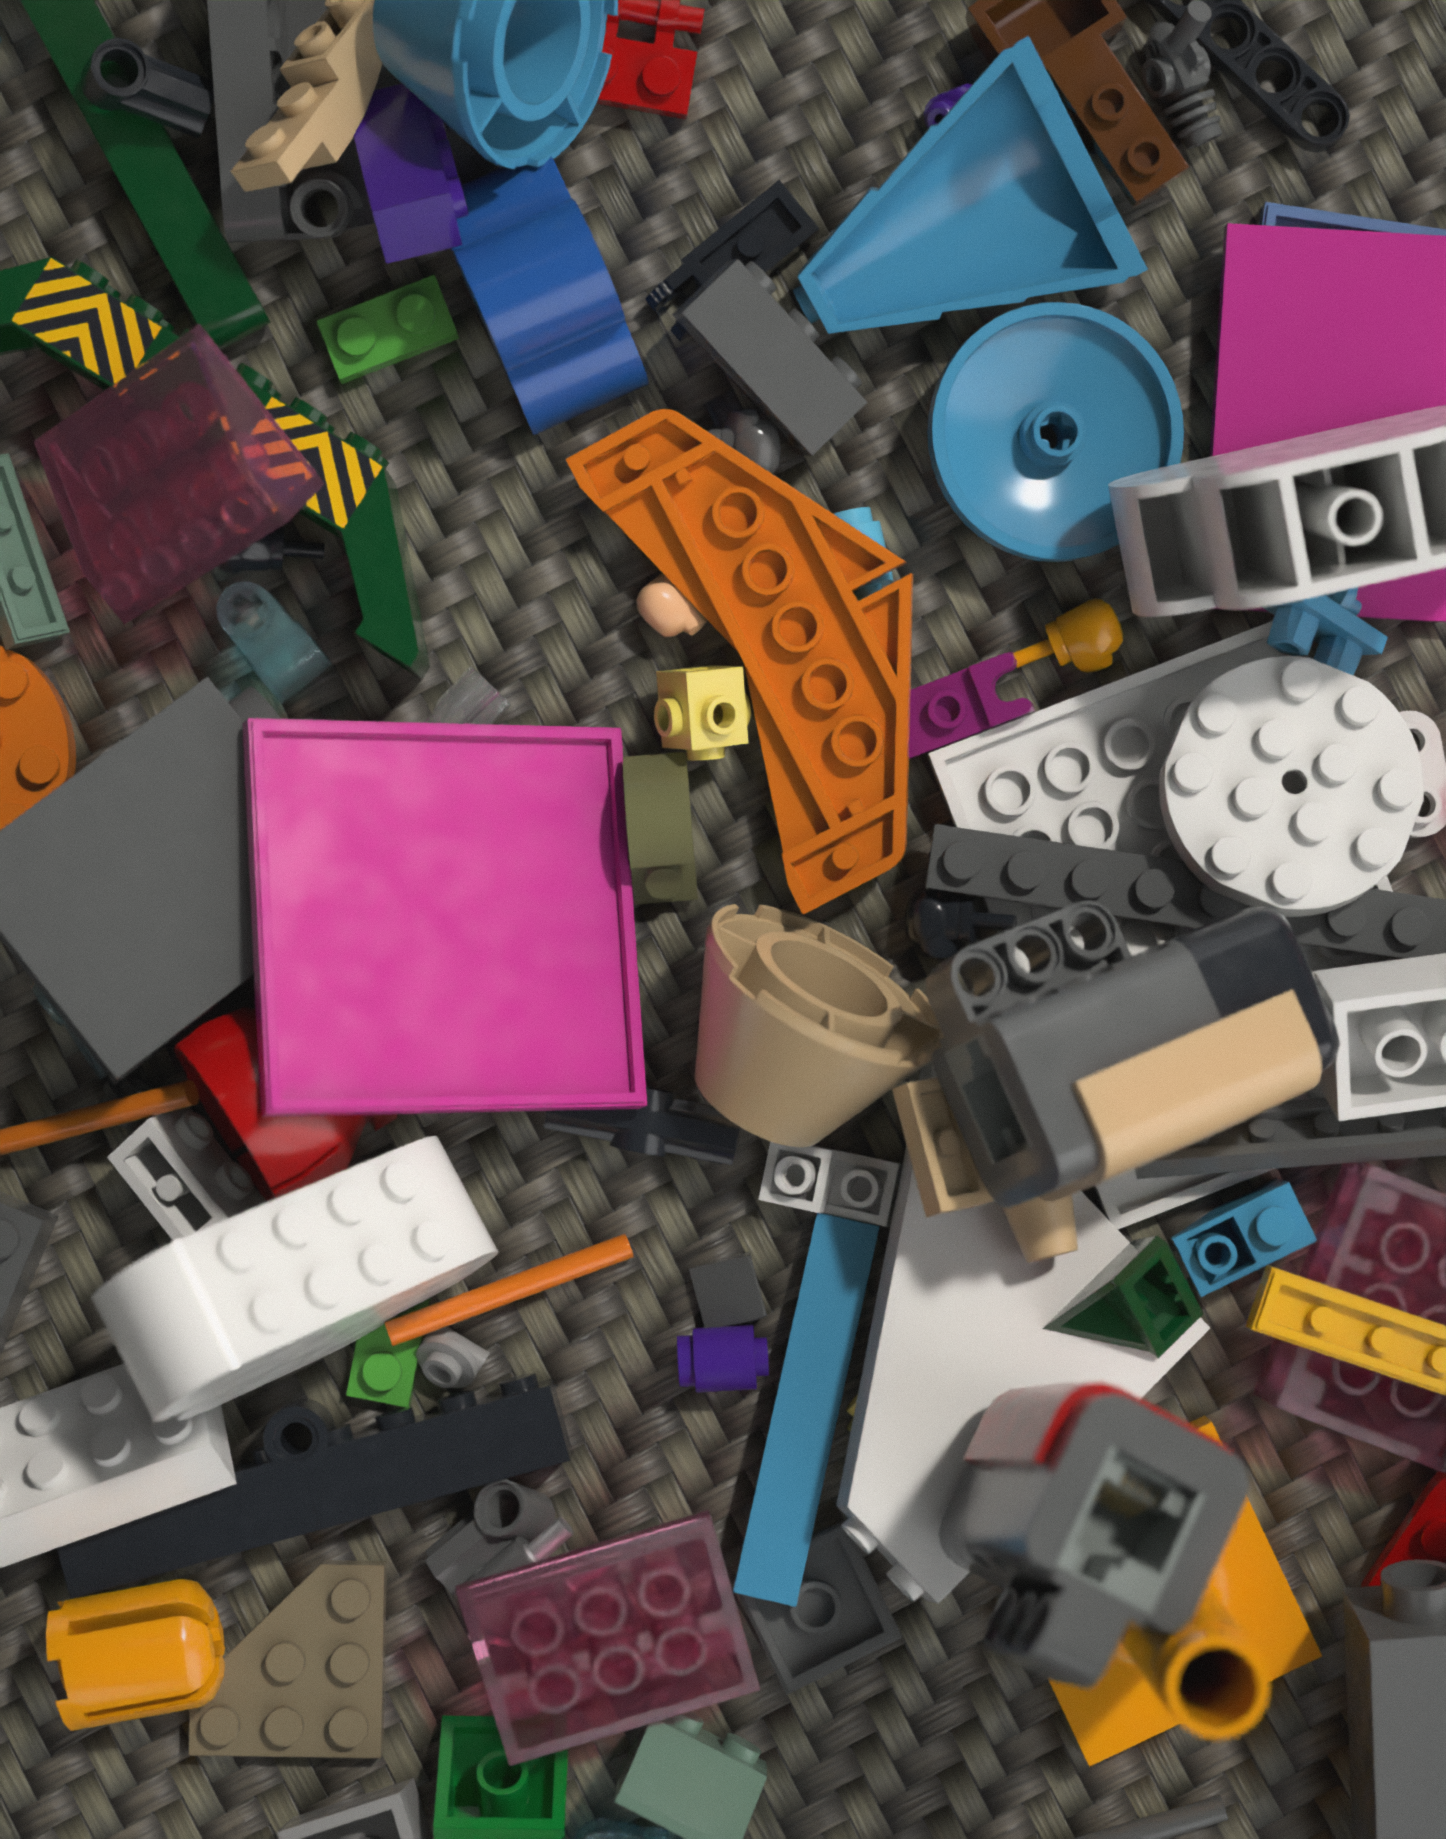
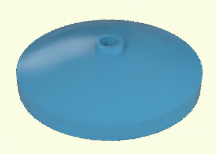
M1049 302L1027 305L1011 310L981 327L960 346L945 366L936 384L928 415L927 436L931 465L937 483L953 511L966 526L989 544L1007 553L1036 561L1062 562L1087 558L1119 544L1108 484L1137 473L1180 464L1183 452L1184 425L1180 399L1167 367L1153 347L1136 330L1120 319L1089 306L1075 303ZM1049 427L1055 432L1057 443L1054 448H1050L1048 440L1041 439L1040 428Z

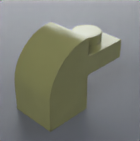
M686 752L622 757L627 838L634 904L698 900Z

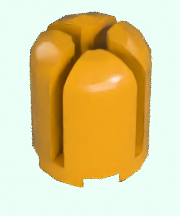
M178 1579L57 1602L61 1609L48 1611L46 1625L47 1662L57 1660L61 1683L68 1699L57 1700L55 1703L63 1723L70 1731L199 1708L210 1702L219 1691L225 1670L223 1627L211 1597L196 1581Z

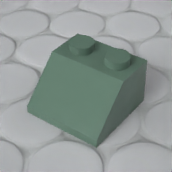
M653 1703L618 1771L614 1802L684 1839H743L767 1779V1763L758 1758L761 1750L748 1740L735 1734L727 1733L723 1740L702 1729L703 1719L682 1706L671 1703L666 1710Z

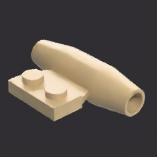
M938 1078L909 1082L893 1088V1095L926 1218L992 1202L993 1198L980 1177ZM1073 1194L1054 1202L1044 1201L1036 1197L1011 1208L1002 1207L1027 1263L1078 1250Z

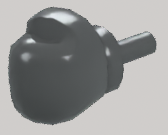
M755 409L732 411L727 416L723 429H710L709 433L770 473L774 474L778 468L781 449L777 426L771 421L760 420Z

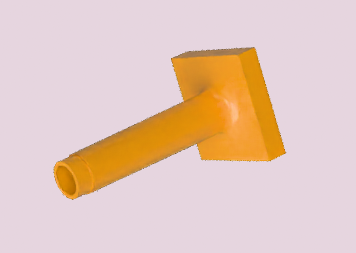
M1205 1415L1188 1423L1221 1442L1212 1421ZM1247 1497L1199 1606L1188 1624L1172 1633H1153L1140 1629L1125 1628L1105 1672L1091 1688L1086 1689L1049 1680L1090 1767L1179 1724L1200 1737L1221 1740L1240 1735L1254 1725L1267 1705L1270 1681L1322 1657V1654Z

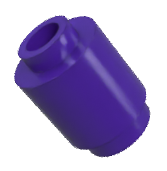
M753 1325L693 1328V1335L677 1336L680 1387L695 1386L696 1393L757 1389L756 1376H769L767 1337L754 1338Z

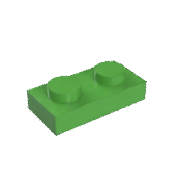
M435 275L316 321L342 384L459 339Z

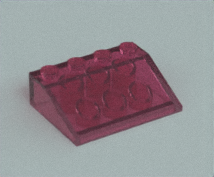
M200 324L34 441L83 575L124 625L287 523L325 484Z
M1366 1162L1343 1163L1316 1230L1315 1236L1317 1241L1311 1243L1299 1276L1446 1325V1194ZM1274 1338L1253 1391L1255 1396L1278 1409L1446 1473V1395Z
M709 1510L455 1586L509 1766L760 1690Z

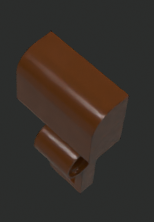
M979 0L969 6L966 12L968 28L989 64L1004 49L1011 48L1017 41L1029 35L1086 150L1093 155L1097 153L1133 208L1187 172L1189 165L1105 42L1122 30L1127 18L1116 0Z

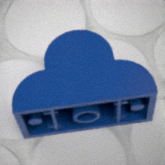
M552 156L540 167L525 165L515 167V170L500 167L462 184L461 187L469 216L456 219L462 245L450 249L533 436L649 385L646 371L625 322V315L608 270L577 203L571 198Z

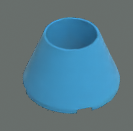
M374 0L373 36L377 53L385 68L485 159L496 165L514 170L515 167L525 165L540 167L551 156L553 159L556 158L570 145L585 125L598 101L612 59V54L602 52L607 14L618 15V0Z

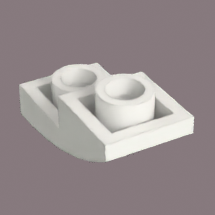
M770 1141L759 1200L888 1227L891 1226L903 1164L815 1145L810 1147H790Z

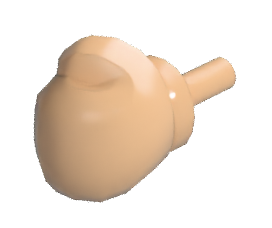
M663 573L643 587L637 595V610L641 617L664 638L674 637L683 631L693 636L707 622V619Z

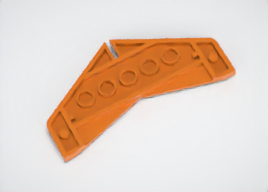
M659 409L565 459L580 488L623 530L714 626L743 660L783 850L782 859L787 883L802 914L804 915L895 867L904 857L907 848L913 573L860 601L857 599L854 591L907 562L674 410Z

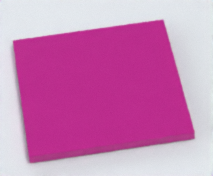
M1232 223L1225 225L1210 457L1446 405V236ZM1446 567L1359 586L1356 599L1361 602L1362 608L1357 617L1446 623ZM1216 607V608H1211V609H1216V610H1225V609H1219V608H1217V607ZM1263 607L1233 610L1270 613Z
M248 718L242 724L261 1117L640 1109L647 1106L632 877L625 812L621 728Z

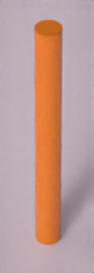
M186 1080L0 1129V1156L194 1106L199 1101L197 1086L192 1080Z
M622 1234L386 1321L384 1325L393 1347L634 1257L626 1234Z

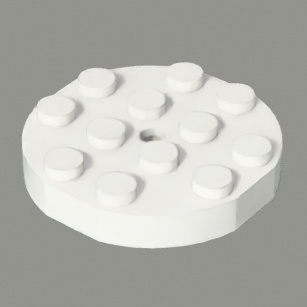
M1283 656L1256 660L1232 669L1211 682L1196 696L1181 718L1160 770L1159 797L1164 824L1177 853L1193 874L1208 888L1250 907H1270L1282 913L1284 917H1301L1326 913L1355 901L1370 891L1401 860L1424 800V779L1422 763L1413 735L1398 710L1382 692L1368 681L1309 657ZM1287 772H1292L1300 776L1306 784L1304 791L1300 794H1290L1285 791L1282 786L1283 775Z

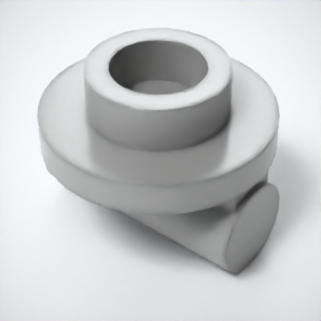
M444 1327L426 1334L417 1349L416 1357L424 1375L433 1384L443 1388H464L473 1382L490 1352L452 1329Z

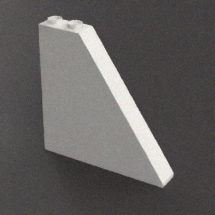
M933 1060L921 1068L919 1080L937 1077L933 1067ZM906 1144L836 1506L848 1518L841 1526L849 1537L868 1554L876 1547L893 1565L886 1574L905 1596L914 1602L921 1595L925 1601L939 1604L970 1572L946 1556L940 1544L939 1530L941 1520L968 1466V1463L962 1459L985 1411L994 1399L1010 1389L1060 1383L1103 1382L1120 1387L1141 1399L1210 1327L1200 1317L1159 1359L1148 1351L1042 1329L1130 1242L1084 1193L1079 1191L1073 1194L1078 1250L1027 1263L1001 1205L996 1203L994 1199L992 1202L977 1207L926 1218Z

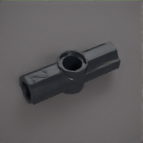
M646 1087L647 1106L640 1109L546 1111L544 1125L546 1129L610 1141V1146L628 1151L666 1157V1153H673L721 1165L722 1163L733 1165L740 1126L730 1121L710 1104L677 1098V1093Z

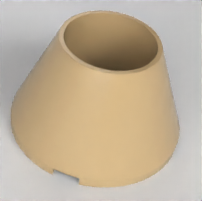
M736 904L725 906L715 913L706 931L695 1081L706 1100L736 1125L758 1137L790 1147L813 1146L932 1061V1051L942 1047L939 1040L944 1038L928 998L920 989H915L911 996L888 977L894 966L872 950L822 923L784 909L759 905L755 914L750 915L736 914L739 909Z

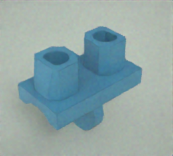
M1359 587L1263 607L1275 615L1267 644L1284 654L1307 656L1312 642L1315 641L1319 645L1314 660L1350 675H1354L1362 655L1382 654L1388 637L1357 617L1362 608L1361 602L1356 599Z

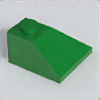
M442 1715L433 1823L434 1839L564 1838L570 1717Z

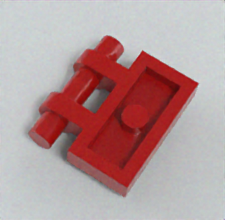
M618 0V15L607 14L602 52L612 54V59L604 86L596 104L686 120L698 52L674 48L675 31L701 34L705 9L681 5V0ZM620 20L657 26L654 44L617 37Z

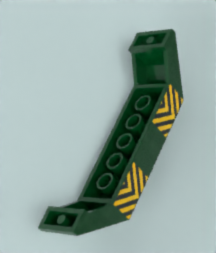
M49 257L0 270V356L36 348L344 541L364 618L355 633L370 648L423 680L431 666L397 485L386 470L389 462L381 456L383 452L351 431L345 440L333 434L336 429L326 422L328 417L297 397L293 399L290 406L280 400L282 395L272 388L273 383L246 364L240 362L235 371L226 366L228 361L217 353L219 349L192 330L185 328L181 336H177L173 333L175 328L162 319L164 317L163 313L134 294H130L126 302H123L119 299L121 294L108 285L109 280L105 276L78 259L74 261L71 268L55 258Z

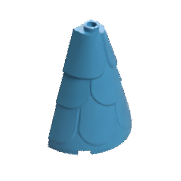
M1028 35L1017 41L1011 48L1004 49L942 120L928 128L879 188L870 187L798 272V279L802 285L793 289L808 321L813 323L821 319L828 334L937 320L942 312L1024 302L1027 297L1119 284L1125 282L1129 277L1137 276L1148 269Z

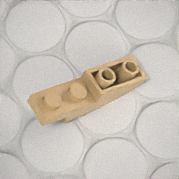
M326 0L325 6L327 9L318 21L303 30L294 41L296 49L279 69L291 88L279 98L277 102L279 109L268 124L256 130L247 139L245 144L247 151L231 170V173L245 192L291 183L302 169L336 163L352 140L366 113L382 66L373 36L374 0Z

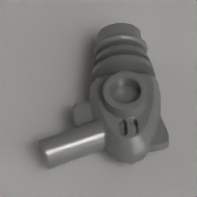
M1199 0L1189 3L1175 26L1172 23L1156 22L1151 27L1147 36V42L1142 48L1147 60L1142 68L1144 86L1153 97L1158 98L1160 104L1176 103L1166 108L1163 113L1166 118L1180 114L1179 117L1170 123L1174 128L1185 126V129L1177 133L1178 139H1183L1187 150L1201 146L1222 135L1218 124L1221 121V117L1219 115L1208 117V114L1217 109L1216 102L1203 104L1215 97L1214 89L1201 93L1198 92L1209 81L1211 65L1206 51L1196 40L1212 16L1210 7Z

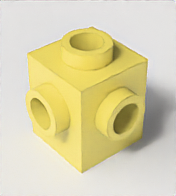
M709 665L656 671L658 701L654 709V720L657 731L661 735L662 748L686 750L687 760L698 761L724 758V746L748 744L747 726L751 719V705L744 689L742 666Z

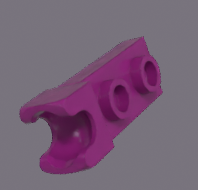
M1012 651L911 689L909 760L1035 712L1033 703L1026 698L1006 702L1000 700L996 694L995 686L998 679L1017 667V659Z

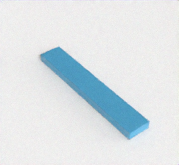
M817 1213L737 1571L734 1593L789 1606H797L880 1226L823 1213Z

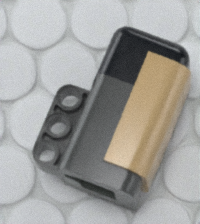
M1078 902L966 947L934 967L926 981L925 990L927 998L944 1038L939 1040L942 1047L932 1051L935 1073L987 1191L996 1203L1003 1208H1011L1036 1197L1044 1201L1054 1202L1208 1138L1308 1092L1319 1083L1322 1071L1333 1063L1340 1047L1337 1027L1294 932L1282 913L1270 907L1257 906L1246 908L1143 952L1131 955L1117 921L1110 910L1097 902ZM1070 926L1077 929L1083 937L1084 949L1077 946L1073 941ZM1015 948H1018L1027 957L1030 965L1029 972H1026L1017 963L1014 954ZM958 970L966 973L972 980L974 996L968 994L961 987L958 979Z

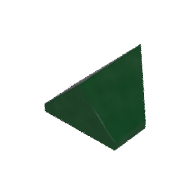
M1152 1236L1133 1240L1042 1329L1148 1351L1159 1359L1203 1315V1312L1166 1241L1159 1236Z

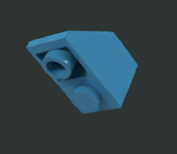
M1275 1178L1219 1205L1171 1237V1240L1198 1295L1203 1297L1317 1241V1238L1290 1183Z

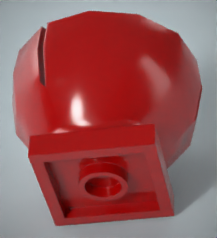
M240 1008L208 1021L198 1027L174 1048V1052L187 1080H192L196 1084L199 1092V1101L230 1152L234 1154L244 1147H247L249 1150L237 1157L236 1161L249 1173L254 1187L267 1203L347 1170L365 1124L370 1123L376 1132L397 1118V1114L261 1117L256 1008Z

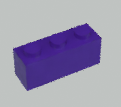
M403 84L374 90L366 113L354 134V140L386 264L461 246L462 241L456 219L469 215L443 120Z

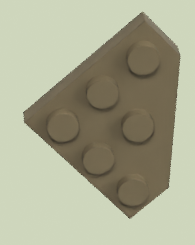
M323 1560L288 1596L274 1607L223 1658L225 1661L224 1678L215 1697L202 1707L189 1709V1755L381 1758L384 1753L387 1561Z

